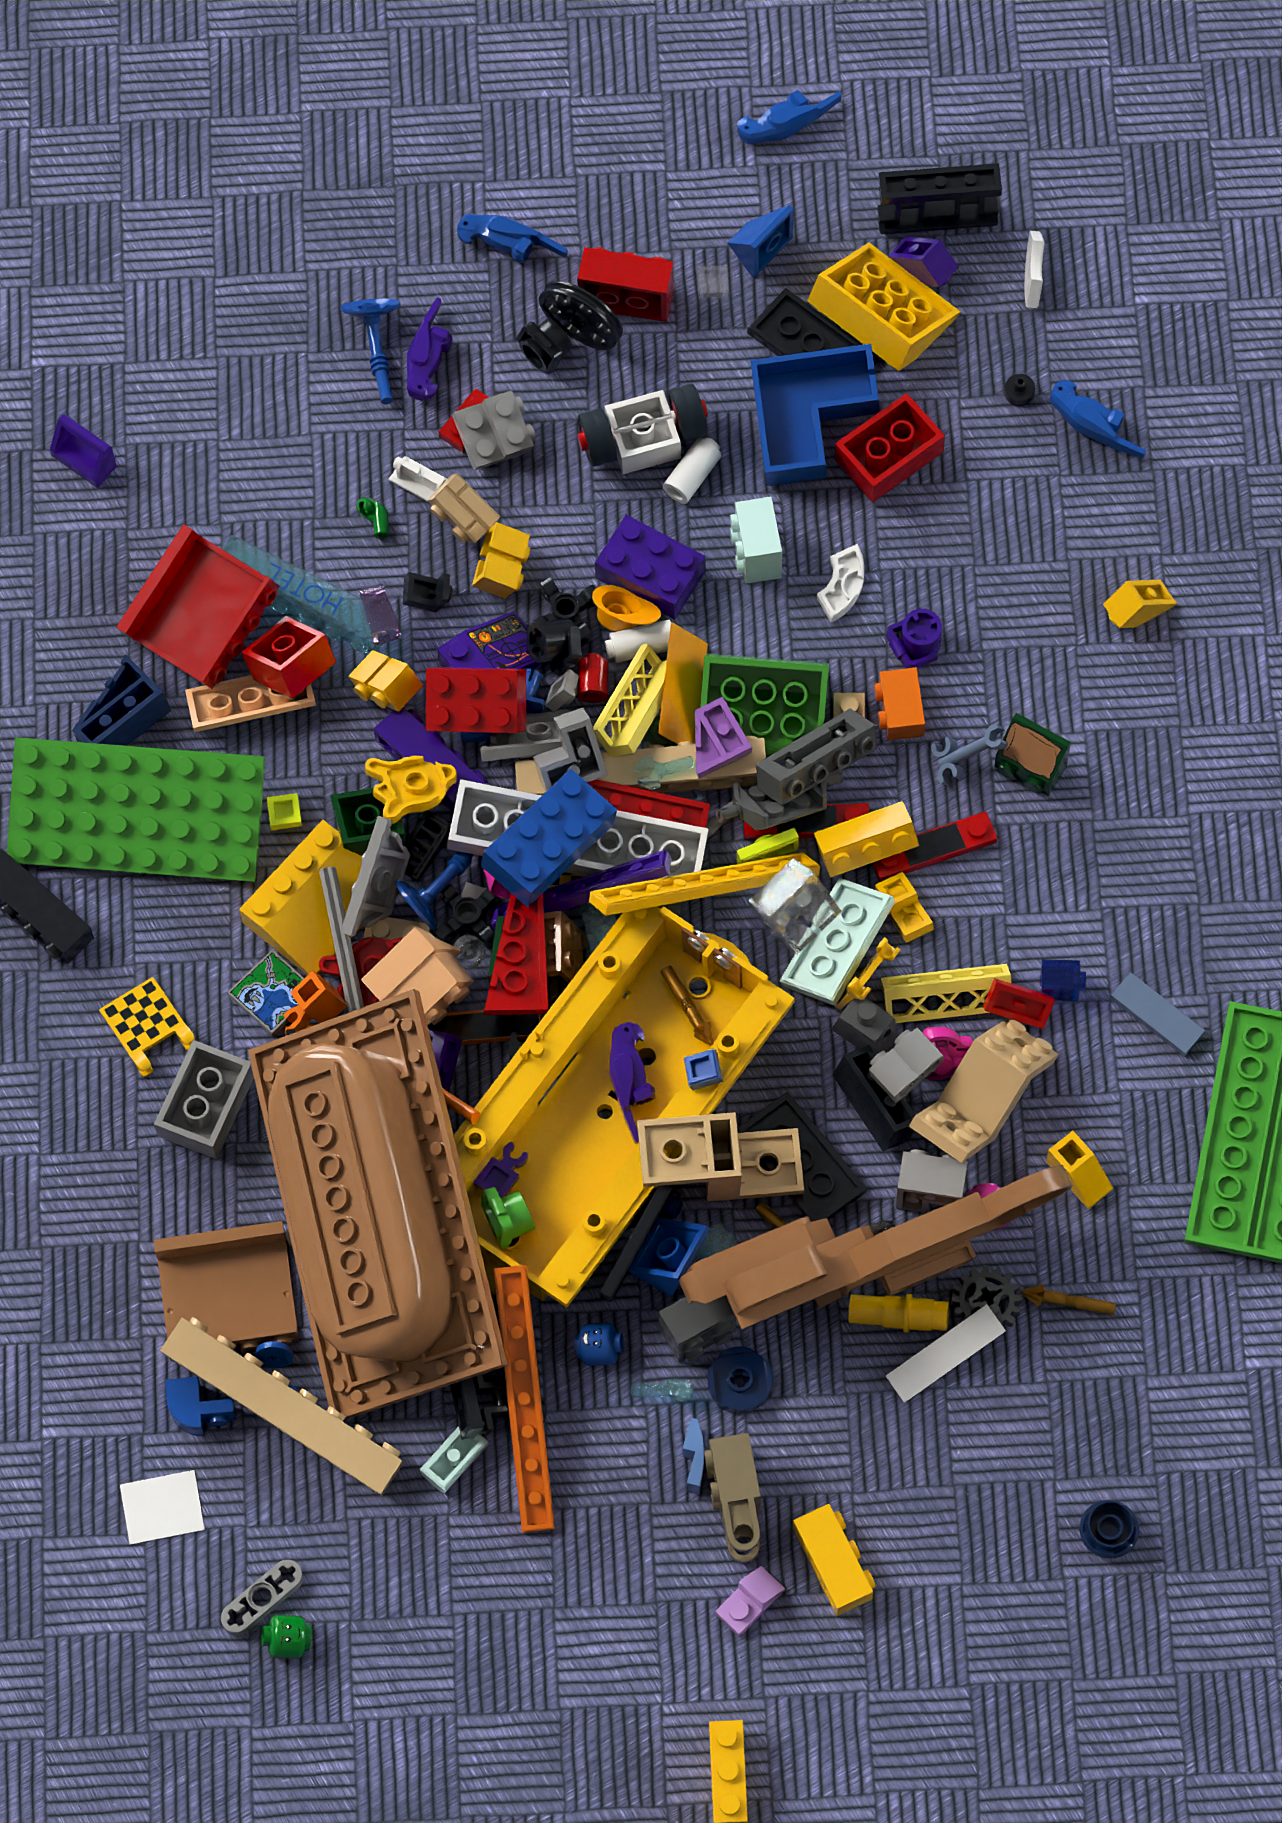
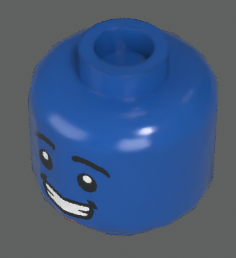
M609 1322L585 1324L581 1328L580 1333L575 1334L574 1339L576 1356L578 1359H582L587 1366L612 1365L617 1361L619 1352H624L623 1334L617 1333L615 1326Z

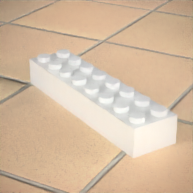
M460 779L447 849L483 856L484 851L528 810L541 795ZM617 811L614 825L565 872L588 876L663 850H667L671 857L669 875L665 877L701 871L708 828Z

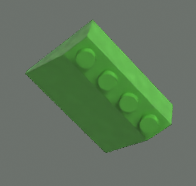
M705 654L700 708L723 697L745 736L764 738L766 755H772L825 723L830 663Z

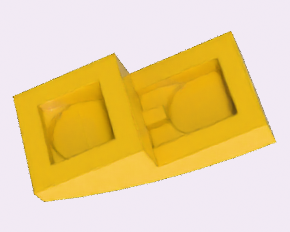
M903 872L875 884L876 891L893 896L895 903L889 912V916L906 943L934 930L932 920L918 901L917 892Z

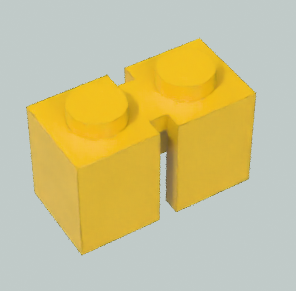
M498 522L489 528L485 533L480 557L486 560L478 561L472 586L504 599L514 591H518L524 575L521 574V564L526 563L530 554V547H528L530 535Z
M374 650L348 676L355 685L353 688L355 693L364 701L370 699L381 708L389 707L398 712L423 686L408 664L394 658L390 659L388 656Z

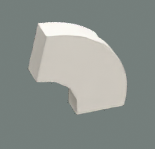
M1031 230L1029 232L1026 253L1024 291L1026 307L1037 308L1043 283L1042 260L1044 240L1039 231Z
M858 544L830 556V563L833 569L832 579L826 588L817 593V600L831 623L841 618L851 609L862 590L864 561Z

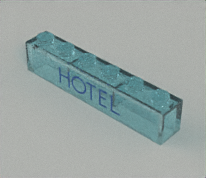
M231 535L222 549L264 576H268L280 586L274 602L270 605L274 610L282 614L288 612L296 616L302 624L309 627L314 625L322 629L332 639L339 640L341 638L349 642L355 650L361 653H370L372 650L378 652L394 627L391 612Z

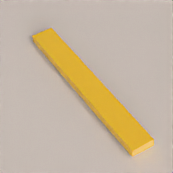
M801 852L594 890L590 892L589 902L607 916L819 876L820 865Z

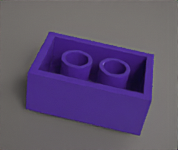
M628 515L624 516L595 561L596 579L607 585L622 587L634 595L653 603L662 614L674 620L706 572L705 555Z

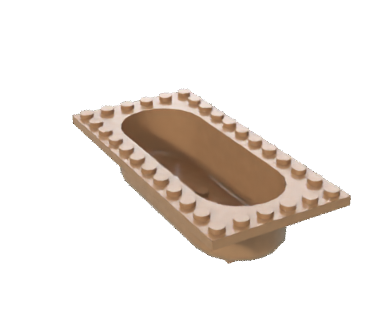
M415 989L406 991L247 1050L328 1406L346 1416L344 1419L346 1420L508 1366L420 992Z

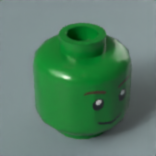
M274 1615L270 1620L269 1626H263L262 1646H268V1652L271 1657L299 1659L303 1656L304 1651L310 1650L311 1625L306 1624L302 1616Z

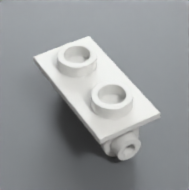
M406 456L395 459L393 463L395 471L389 478V481L425 501L447 480V478Z

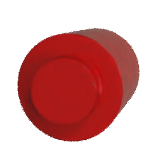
M589 653L578 662L577 698L583 702L599 703L608 699L609 662L602 655Z

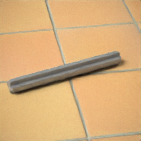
M325 867L320 869L319 873L347 1011L350 1013L363 1008L364 1003L350 936L340 932L346 915L335 867Z

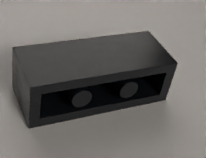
M870 1045L843 1055L832 1076L881 1150L886 1151L909 1141L915 1131L909 1125L916 1114L905 1097L895 1103L870 1076L869 1069L872 1067L870 1062L876 1054Z

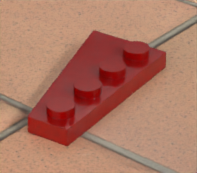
M511 893L483 1015L546 1014L548 1012L543 893L528 908Z

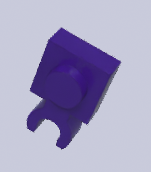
M512 1142L508 1143L503 1149V1159L499 1161L492 1157L475 1179L474 1186L482 1191L495 1187L500 1198L507 1196L520 1178L519 1174L514 1170L526 1164L528 1153L524 1151L519 1158L513 1159L510 1157V1153L514 1150L515 1146Z

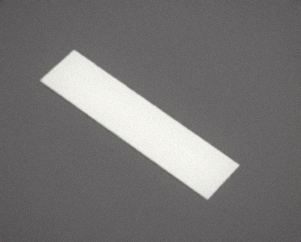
M986 1304L887 1374L886 1377L905 1403L1006 1330Z

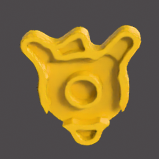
M409 756L390 762L370 758L365 763V773L374 779L382 781V783L374 786L373 796L385 805L383 817L391 820L392 824L398 822L408 813L423 812L437 806L444 799L448 789L457 780V771L452 765L440 764L438 762L434 765L424 761V756Z

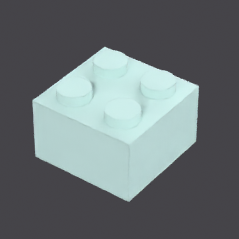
M772 497L735 502V514L730 515V536L732 546L736 548L737 555H735L738 574H744L745 584L782 578V548Z

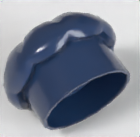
M1103 1500L1091 1505L1084 1512L1080 1521L1079 1531L1081 1539L1089 1551L1099 1557L1111 1559L1121 1557L1132 1550L1139 1537V1524L1135 1514L1129 1507L1118 1501Z

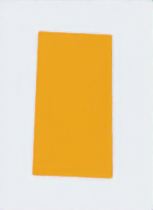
M671 622L658 733L676 744L682 742H694L696 744L695 710L701 706L704 656L707 654L708 643Z

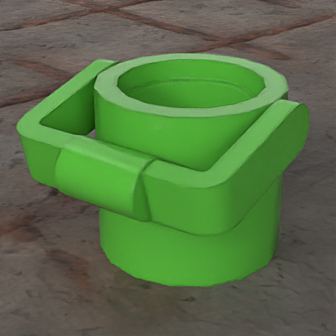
M495 1187L482 1191L481 1207L497 1242L502 1248L508 1247L512 1243V1239L535 1229L530 1212L519 1191H515L500 1198Z

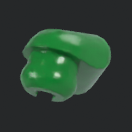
M364 497L359 499L356 504L357 511L364 518L374 523V537L378 539L389 537L387 509L371 498Z

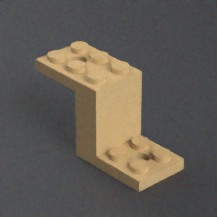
M1006 1018L974 1039L938 1101L915 1115L909 1127L960 1163H963L995 1140L1031 1079L1050 1067L1059 1054L1052 1050L1050 1043L1044 1039L1035 1038L1026 1032V1028L1021 1023Z
M736 1112L637 1120L643 1187L705 1182L707 1202L804 1194L798 1128L738 1133ZM675 1143L682 1148L683 1152L680 1157L671 1159L663 1152L665 1146ZM765 1156H772L777 1160L778 1166L772 1171H765L761 1168L759 1162Z

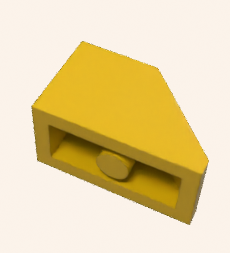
M1161 579L1126 581L1103 603L1109 613V619L1119 628L1138 627L1177 604Z

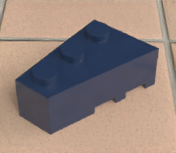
M127 655L121 660L122 665L114 677H109L104 684L106 688L97 701L93 700L72 729L77 742L127 746L171 711L163 691Z

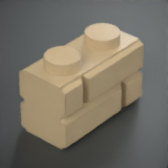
M458 473L452 474L427 500L432 505L430 508L431 513L442 522L446 519L454 527L451 532L462 543L466 541L470 544L476 543L500 518Z

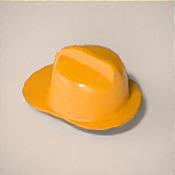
M603 585L593 591L592 599L598 607L597 618L600 624L611 631L617 632L637 627V625L652 624L661 617V611L656 605L622 587Z

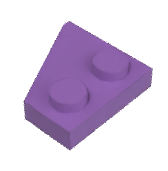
M723 697L695 710L696 774L699 779L752 753V746Z

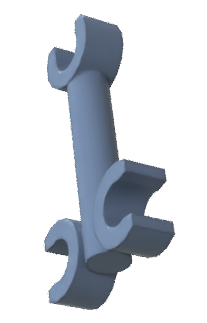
M993 724L986 730L984 737L960 749H957L956 740L948 736L945 737L946 747L944 750L942 745L933 743L931 745L932 753L934 756L939 757V782L947 786L951 785L949 779L951 772L954 778L960 780L964 778V771L960 766L956 765L957 763L988 748L1005 749L1008 746L1007 741L1002 739L996 741L997 735L1005 731L1004 727Z

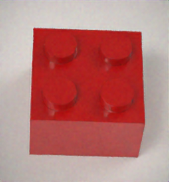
M288 616L281 619L242 651L254 681L291 699L300 694L308 685L336 663L324 633Z

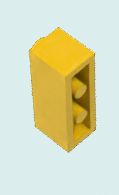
M903 801L814 832L822 860L830 878L919 846L912 820Z
M827 1504L793 1520V1530L836 1616H839L872 1600V1589L876 1585L869 1570L863 1571L857 1560L861 1558L856 1543L854 1540L848 1541L843 1532L846 1529V1524L841 1513L838 1510L833 1512L830 1504Z
M743 1720L709 1721L713 1823H748Z

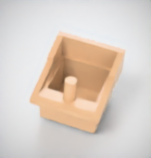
M414 927L361 979L379 1001L412 989L418 990L427 1025L439 1023L448 1014L445 1009L453 1001L456 1004L462 1001L470 993L468 987L474 982L455 958L461 953L456 947L435 938L431 933L418 927Z

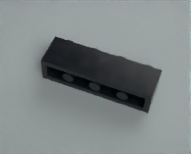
M2 848L0 849V911L9 920L12 921L16 918L23 924L21 929L32 940L36 938L41 940L45 944L43 948L53 959L61 958L65 963L69 964L94 939L91 927Z

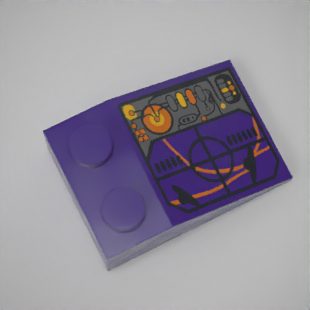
M514 611L465 630L437 648L441 667L534 670L544 662L537 663L531 657L527 646L528 628Z

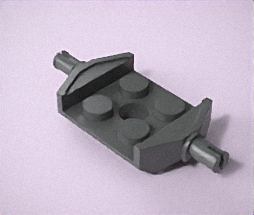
M842 773L834 774L783 806L760 791L758 785L743 790L738 782L733 783V804L716 809V817L719 822L737 817L739 820H744L757 831L827 809V787L843 783Z

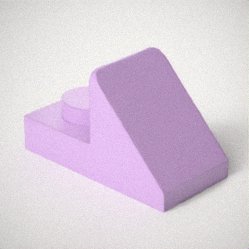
M760 1566L738 1582V1589L715 1611V1615L740 1637L785 1591V1588Z

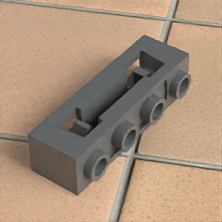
M851 708L757 763L758 789L783 806L876 750L875 724ZM844 724L845 732L843 733L839 729L836 730V738L831 740V731ZM790 756V759L786 760V767L778 764L780 761Z

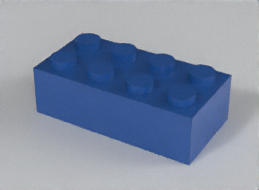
M569 769L484 851L481 867L528 908L614 825L617 809L577 773Z

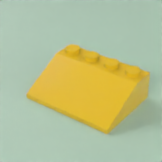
M870 242L820 273L807 300L820 313L826 315L863 345L871 344L872 351L898 371L915 361L961 312Z
M322 820L239 909L242 923L305 974L308 975L312 971L319 974L321 972L319 968L320 959L323 956L336 955L319 871L325 867L336 868L346 915L352 897V887L357 881L361 869L362 856L343 848L340 833L326 821Z

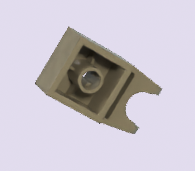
M749 1433L709 1439V1450L704 1451V1463L707 1479L714 1478V1482L710 1483L713 1511L720 1510L730 1557L737 1562L747 1563L753 1561L759 1553L760 1529L757 1514L760 1513L761 1495ZM740 1538H747L751 1540L747 1544H741L737 1542V1540ZM735 1550L740 1552L749 1550L752 1551L747 1555H740Z

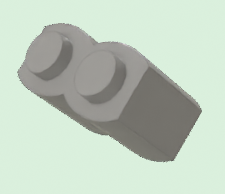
M918 1028L912 1032L905 1030L894 1041L896 1046L887 1053L884 1050L881 1051L870 1062L872 1065L869 1069L870 1076L895 1103L906 1096L919 1082L924 1080L944 1062L942 1053Z

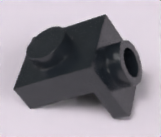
M409 572L404 576L402 604L437 612L446 603H449L452 597L453 588L450 585V574L443 573L436 579Z

